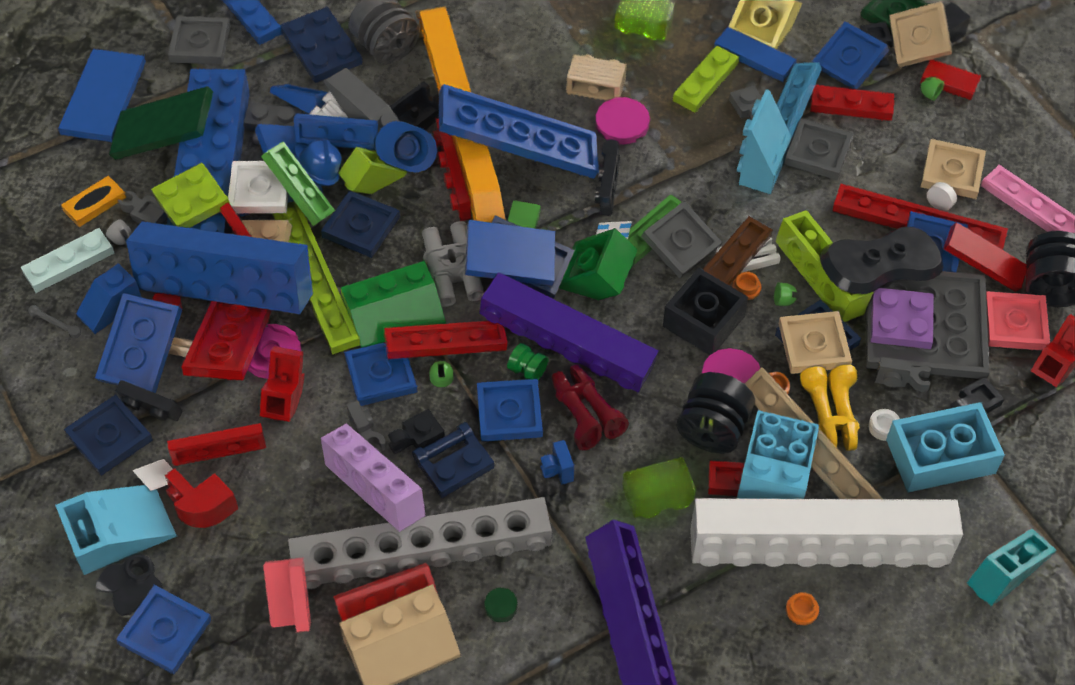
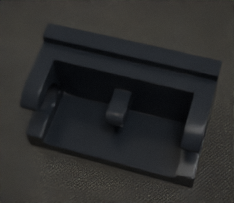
M423 81L393 103L390 108L399 121L425 130L439 118V94L437 93L432 98L429 85Z

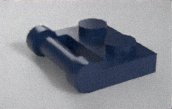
M467 422L456 427L457 430L425 448L419 447L412 451L415 462L441 498L494 469L493 459L475 437ZM461 441H464L467 445L433 465L429 461V459Z

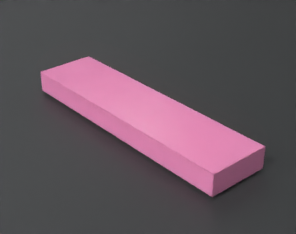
M998 165L982 180L981 187L1045 231L1075 233V215L1001 165Z

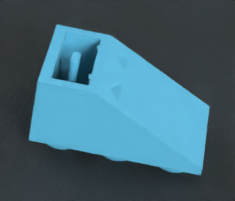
M766 89L762 99H756L751 114L754 116L753 119H747L742 135L746 136V138H744L739 154L743 156L739 160L737 172L741 173L739 185L771 194L785 162L791 135L770 90Z
M758 410L737 499H804L819 424Z
M146 485L86 492L56 505L71 547L84 575L177 537L157 489L150 491Z

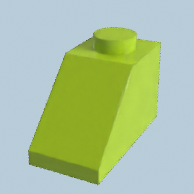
M356 147L338 174L345 181V186L349 190L356 193L373 194L405 177L407 171L385 163L380 159L376 151Z

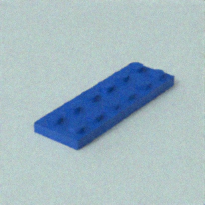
M446 84L442 85L439 91V131L593 179L598 174L596 132Z

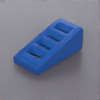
M289 84L270 87L271 94L308 114L316 106L320 109L325 104L322 98L328 93Z

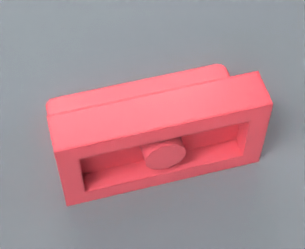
M303 557L265 562L263 568L271 627L295 625L296 632L310 631L311 617Z

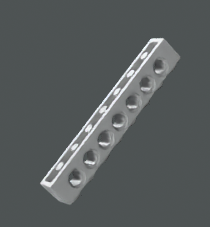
M545 497L425 516L400 532L390 523L291 538L288 539L290 559L303 557L307 589H313L321 584L331 582L347 583L360 577L378 578L386 573L402 572L427 563L429 566L443 567L450 562L462 560L474 562L482 557L492 555L503 557L522 550L539 551L546 546H551L552 530ZM513 527H521L524 530L520 532H514L510 529ZM482 532H489L492 534L489 537L479 536V534ZM451 537H457L460 539L458 542L454 543L446 541ZM421 542L428 544L424 548L415 547L416 544ZM386 548H395V549H396V550H395L394 552H392V553H384V552H382V551L385 550ZM355 553L364 554L361 558L358 559L351 558V556ZM325 558L332 559L327 564L318 563L320 560Z

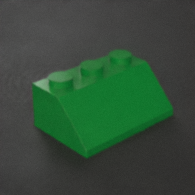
M425 261L341 287L342 300L359 336L360 348L384 343V328L446 324L435 282Z

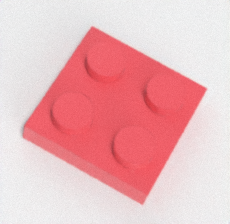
M986 291L988 347L1043 351L1045 346L1050 343L1046 295Z

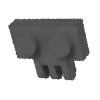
M250 102L243 124L245 130L255 131L258 124L294 126V116L296 113L304 114V112L297 107ZM254 132L253 144H260Z

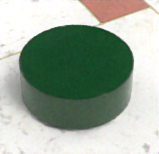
M495 588L487 594L485 598V612L491 620L507 622L516 615L518 602L516 595L511 590Z

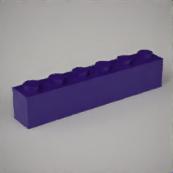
M499 272L481 298L479 314L483 315L488 321L499 323L509 328L514 334L525 336L537 342L542 348L551 349L563 355L570 362L579 363L591 369L593 373L599 376H606L616 381L625 389H632L639 393L654 367L658 350Z
M613 519L586 536L585 539L588 547V556L596 578L595 584L599 590L603 606V615L611 637L610 643L618 665L619 678L622 681V685H677L635 527Z

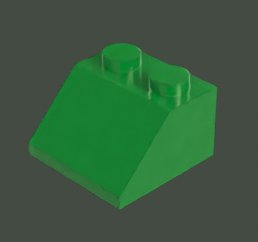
M616 228L578 240L572 248L575 251L559 288L596 300L617 296L624 288V282L629 270L633 266V260L638 249Z

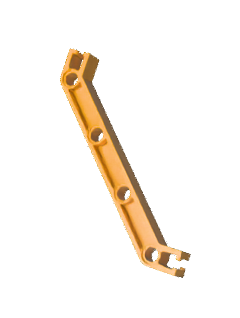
M446 7L415 11L416 18H419L420 22L419 35L424 40L438 92L443 84L471 92ZM452 135L470 198L473 220L492 223L494 216L505 219L501 191L488 146Z

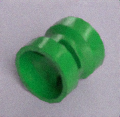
M520 343L511 353L507 368L514 373H524L525 379L539 380L547 368L549 358L542 353L534 354L528 345Z

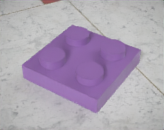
M878 288L873 291L870 343L931 349L933 345L934 294Z

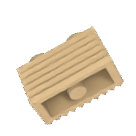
M573 55L567 75V93L574 96L578 95L579 97L588 96L589 98L593 97L599 100L604 99L605 101L621 97L626 79L627 64L620 63L615 59L602 60L591 55Z

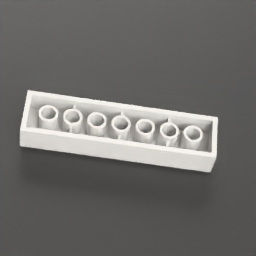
M695 499L690 528L692 563H701L703 566L734 564L735 566L743 567L750 564H766L767 566L777 567L783 564H798L802 567H810L816 564H831L834 567H844L848 564H863L866 567H876L881 564H895L898 567H909L914 564H922L936 568L950 565L963 536L958 500Z

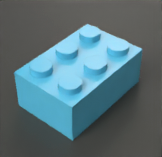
M981 402L893 420L886 438L907 493L996 474L1005 455Z

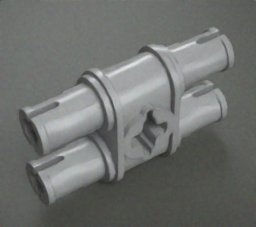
M463 221L455 222L450 226L454 244L442 246L437 227H428L422 231L426 249L423 259L435 282L442 307L451 306L456 301L452 283L463 281L468 300L470 301L481 300L484 295L481 278L465 275L467 225Z

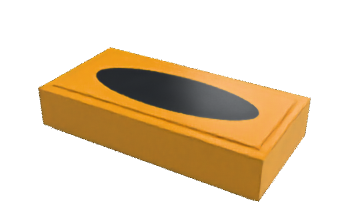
M108 175L61 204L70 219L78 227H81L119 203L118 200H124L126 195Z

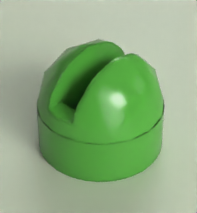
M935 77L926 78L921 84L922 94L933 101L936 100L943 89L944 81Z
M778 282L774 291L775 305L790 306L794 304L797 298L792 297V293H797L796 288L791 284Z
M439 361L431 366L429 370L431 383L436 387H446L452 383L454 379L453 368L448 362ZM438 370H443L445 377H439Z

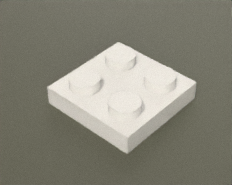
M265 161L232 162L228 199L231 207L237 214L287 213L288 192Z

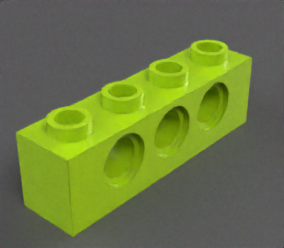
M805 210L783 218L775 242L821 300L832 311H839L840 317L844 322L864 315L873 292L867 294L849 293L838 288L828 278L821 265L820 254L826 246L833 242L809 212Z

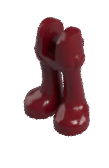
M575 364L570 367L571 378L575 384L573 386L570 385L563 372L558 371L552 375L556 391L555 396L567 406L577 422V428L573 437L578 449L585 451L596 446L602 437V431L608 439H614L621 436L627 430L629 421L626 416L612 408L595 388L593 379L579 365ZM585 398L591 405L599 419V422L591 415V413L582 403V399Z

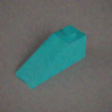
M1030 529L988 555L968 580L967 584L980 599L992 606L1006 597L1056 552V549L1035 530Z

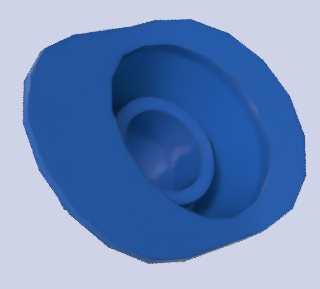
M393 121L384 125L376 136V153L382 161L394 167L417 173L425 171L436 159L437 145L435 139L429 132L401 121Z
M324 138L313 141L310 144H297L294 151L297 160L314 183L331 186L338 182V172L342 157L338 149L328 139Z

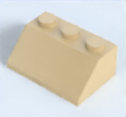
M433 585L340 623L344 643L363 685H396L461 657L446 611Z

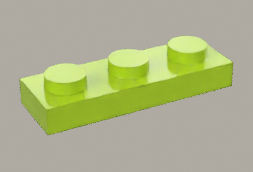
M716 46L673 94V101L696 113L738 65L739 56Z

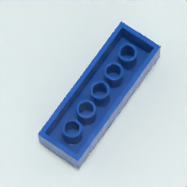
M143 221L126 240L133 278L136 280L139 290L301 314L313 295L308 247L304 244Z

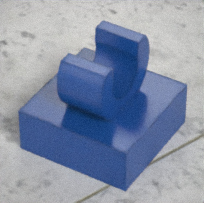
M565 440L554 442L552 454L540 458L542 463L540 468L543 477L550 478L558 474L561 484L573 482L574 464Z

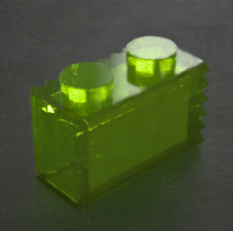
M621 0L615 13L614 29H618L626 34L635 33L643 35L651 40L660 39L665 41L673 21L675 4L668 1L664 2L663 0Z
M683 457L674 458L666 462L662 461L660 464L656 463L648 467L644 466L642 469L638 468L623 473L622 487L634 518L639 516L652 518L660 514L661 510L672 507L675 510H681L688 507L691 502H694L696 488Z

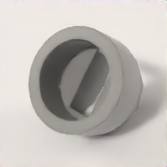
M121 219L113 222L106 231V237L117 245H124L126 243L125 239L127 240L132 234L130 227Z

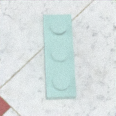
M98 228L21 266V269L35 293L115 253L101 229Z

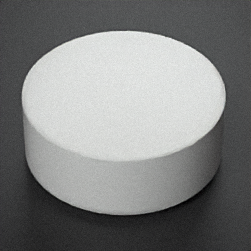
M937 182L928 190L927 199L933 208L948 211L956 203L957 195L950 185L944 182Z
M879 409L870 417L869 431L875 438L886 441L892 421L900 418L889 409Z

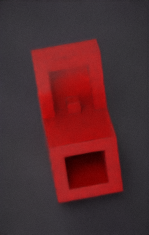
M1072 314L1067 316L1053 341L1045 346L1030 370L1055 387H1058L1075 368V316Z
M276 346L271 349L269 378L261 389L260 417L290 422L296 412L304 384L305 374L302 373L303 351Z
M175 468L165 475L169 486L166 492L174 502L179 520L188 526L196 528L211 527L222 522L239 509L234 493L215 473L195 488Z

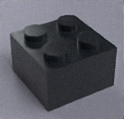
M698 268L666 304L663 327L708 355H711L719 349L744 319L748 296Z

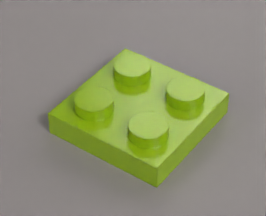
M203 163L151 189L155 199L173 225L178 227L190 228L219 213L220 207L226 203L230 204L228 197Z

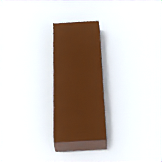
M748 216L702 270L730 286L770 239L773 229Z

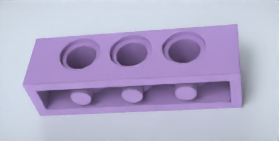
M347 423L321 437L325 465L399 532L425 517L422 488Z

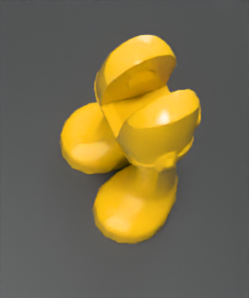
M840 365L830 371L828 377L826 369L823 367L815 366L805 369L799 375L802 387L811 395L818 416L819 429L836 447V430H841L845 449L847 451L856 450L860 427L858 421L854 419L849 401V389L857 381L855 366ZM827 382L833 396L837 416H832L830 410Z

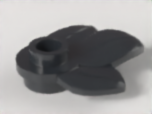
M143 554L131 555L126 558L123 564L109 565L103 570L96 582V590L113 593V605L120 616L129 615L137 610L154 585L162 589L163 586L154 576L155 566L153 561ZM140 567L144 573L137 576L133 574L132 569Z

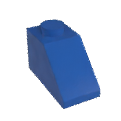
M118 263L94 279L76 313L77 317L96 334L114 321L123 293L141 297L136 280Z

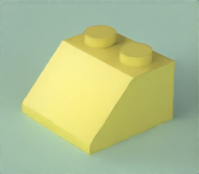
M740 0L729 27L777 49L792 28L802 3L796 0Z

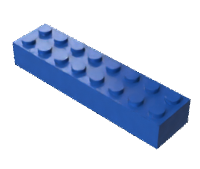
M191 69L187 92L208 86L214 93L203 136L179 142L174 177L203 163L228 197L232 162L241 161L245 131L243 122L247 113L250 92L245 69ZM221 212L190 227L192 229L232 234V228ZM168 217L167 225L174 226Z

